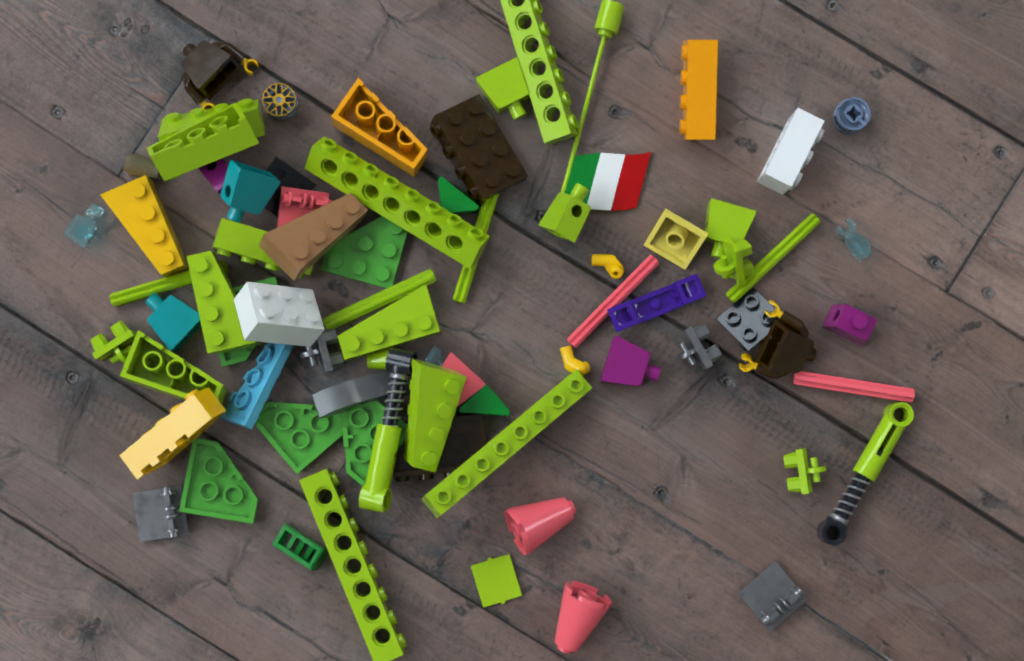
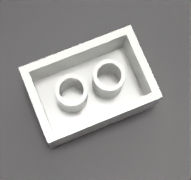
M797 108L788 118L757 183L782 195L788 190L792 191L802 178L803 173L800 170L804 168L805 164L809 163L814 152L810 149L820 141L825 131L821 128L824 120Z
M246 282L234 298L245 341L311 347L325 330L312 289Z

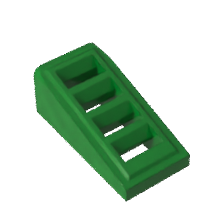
M284 523L272 544L311 571H317L329 553L327 547ZM289 533H291L293 536L287 546L283 545ZM300 539L301 541L296 550H292L297 540ZM306 545H309V548L307 549L305 555L302 556L301 553L303 552L304 548L306 547ZM317 550L312 560L310 561V558L313 555L314 551Z

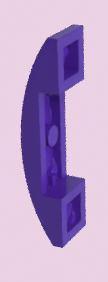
M694 274L671 285L609 308L607 312L615 331L619 332L706 297V293L698 274Z

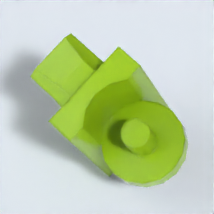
M730 238L723 240L724 255H721L720 259L714 263V271L718 275H722L724 279H735L737 286L742 287L746 285L745 277L754 273L752 262L748 258L743 260L744 257L752 254V246L745 239L734 243Z
M118 321L110 327L116 337L109 342L103 333L90 339L95 350L92 353L95 360L100 359L103 361L116 353L109 358L111 363L114 364L121 360L125 364L131 345L124 349L123 347L134 341L137 332L131 330L123 321Z
M807 448L796 449L795 452L783 455L785 468L798 467L799 473L798 477L787 478L788 491L801 492L802 494L813 492L810 473H812L813 482H821L819 472L826 471V466H818L817 457L810 458L811 467H809Z

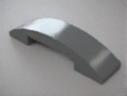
M380 372L355 378L313 394L312 399L319 419L341 414L347 408L387 398L386 392L389 391L388 383L391 381L389 372ZM409 378L407 381L408 384H406L404 388L406 393H403V396L410 395L411 390H409Z

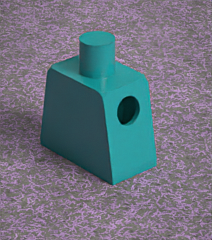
M230 160L220 194L225 203L230 206L227 218L240 223L245 211L256 215L260 214L278 188L280 181L269 171Z
M153 293L145 302L154 311L148 317V323L172 352H177L201 327L199 312L173 295L163 300L157 293Z

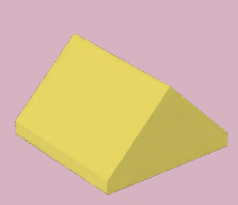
M665 208L643 246L686 270L708 233Z

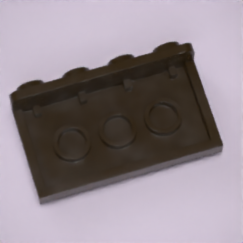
M480 94L434 115L430 123V131L433 137L438 139L443 146L444 156L453 163L456 176L459 180H463L466 185L469 198L475 201L478 206L492 196L527 179L526 171Z
M483 414L453 418L436 473H444V478L448 477L486 445ZM404 442L397 451L392 478L394 477V482L409 481V476L419 475V480L434 479L435 472L412 467L404 460Z

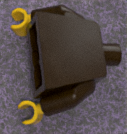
M203 40L197 46L190 43L183 49V55L186 57L181 62V66L185 70L182 75L184 89L197 105L200 104L204 110L209 106H215L212 103H208L205 99L211 100L242 68L239 65L240 63L244 66V71L249 76H253L254 73L247 69L248 65L253 64L259 69L256 60H247L244 53L228 42H213L211 44Z
M769 300L768 302L775 306V310L768 312L763 308L765 314L768 317L777 316L780 319L779 321L774 319L755 359L756 362H753L750 354L744 353L741 355V358L749 361V363H739V367L744 372H749L753 369L756 370L755 373L772 379H778L789 373H799L806 361H813L816 358V349L813 347L814 341L808 337L809 331L802 320L786 310L784 312L781 311L775 301Z

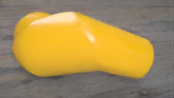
M592 254L591 266H604L613 279L622 277L624 267L616 256L612 254Z
M572 346L560 348L564 368L568 372L572 373L577 369L582 376L590 372L591 367L588 362H582L574 358Z

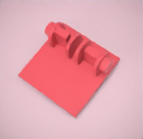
M281 186L277 228L332 202L329 199V193Z

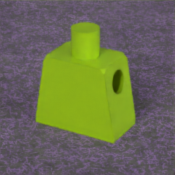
M517 57L475 78L477 87L498 114L509 110L514 121L527 115L522 103L529 99V92Z
M576 183L570 195L562 192L558 193L538 226L559 238L575 243L591 210V207L583 202L589 189Z
M713 198L709 200L705 222V232L708 235L704 241L714 243L711 257L720 259V256L724 255L723 240L730 238L734 243L744 240L756 215L755 210Z

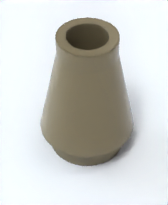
M136 152L134 154H127L123 171L127 172L129 176L142 177L146 175L150 178H159L160 173L153 161Z

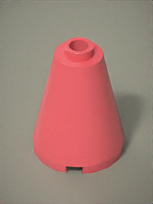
M565 497L510 507L504 511V516L509 532H513L516 538L514 539L516 546L523 555H527L573 521L576 509L571 500L567 501Z
M566 581L554 640L561 652L571 654V652L579 650L611 607L612 600L609 596L604 594L602 598L597 594V588L586 583L573 581L570 585L569 581Z

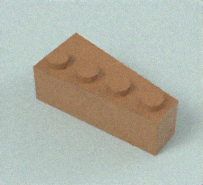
M349 193L265 233L259 247L295 281L363 221L368 209L355 196Z

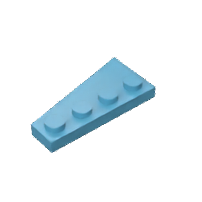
M267 343L256 358L258 364L242 378L245 380L244 384L238 392L233 391L228 400L231 402L225 409L226 412L219 419L252 430L294 345Z

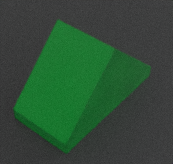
M440 176L438 185L441 207L458 216L477 214L480 208L475 202Z
M487 384L460 407V413L509 416L510 410Z

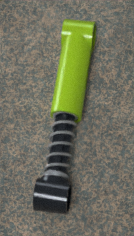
M391 348L388 351L386 371L389 372L391 381L388 383L389 391L386 392L388 397L384 401L386 407L383 409L384 417L381 418L383 422L376 426L366 483L363 485L359 495V507L361 509L386 513L390 507L392 499L390 487L402 428H399L398 419L401 418L399 414L403 410L401 403L405 401L403 399V393H406L404 388L408 384V378L412 376L411 360L412 358L418 360V354L415 351Z
M904 402L891 403L884 409L880 423L852 470L856 475L851 478V484L846 486L847 491L842 493V500H838V507L833 508L835 512L831 513L830 517L827 516L826 520L822 521L817 527V536L823 543L835 546L845 540L847 524L849 522L848 518L850 515H853L854 507H857L858 500H862L861 495L863 492H866V486L870 485V482H875L904 429L913 421L914 411L909 404ZM897 408H900L903 412L901 421H897L894 418V411ZM830 526H834L837 531L836 536L832 539H829L826 535V531Z

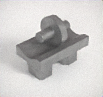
M705 324L695 328L691 326L682 331L692 349H689L686 342L679 344L683 351V354L678 356L680 361L686 358L690 366L697 363L693 356L695 354L703 370L713 366L712 363L722 356L716 344L706 350L703 348L700 341L711 336Z
M335 329L324 330L314 342L315 349L313 345L311 347L305 346L307 352L300 354L301 359L309 358L311 367L318 365L317 356L322 375L330 373L334 368L344 364L341 351L329 354L326 346L338 342Z

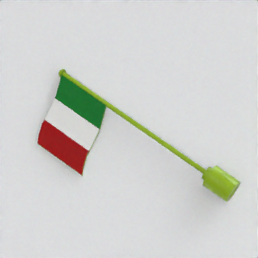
M611 0L601 1L594 30L601 37V42L577 129L578 136H575L561 192L570 195L575 184L578 183L589 189L583 202L589 205L591 210L623 211L637 207L651 152L634 155L594 153L575 156L606 39H611L612 36L618 35L625 8L623 4Z

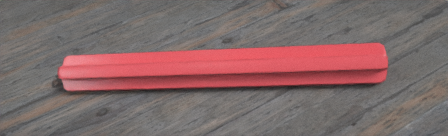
M649 255L567 338L569 344L577 348L609 315L607 309L619 305L659 265L658 260L654 256Z
M800 371L793 375V384L908 403H912L915 398V390L913 388Z

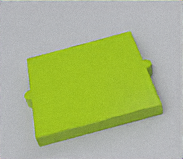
M510 554L493 559L489 557L487 561L471 565L483 608L497 603L504 604L507 600L522 596Z

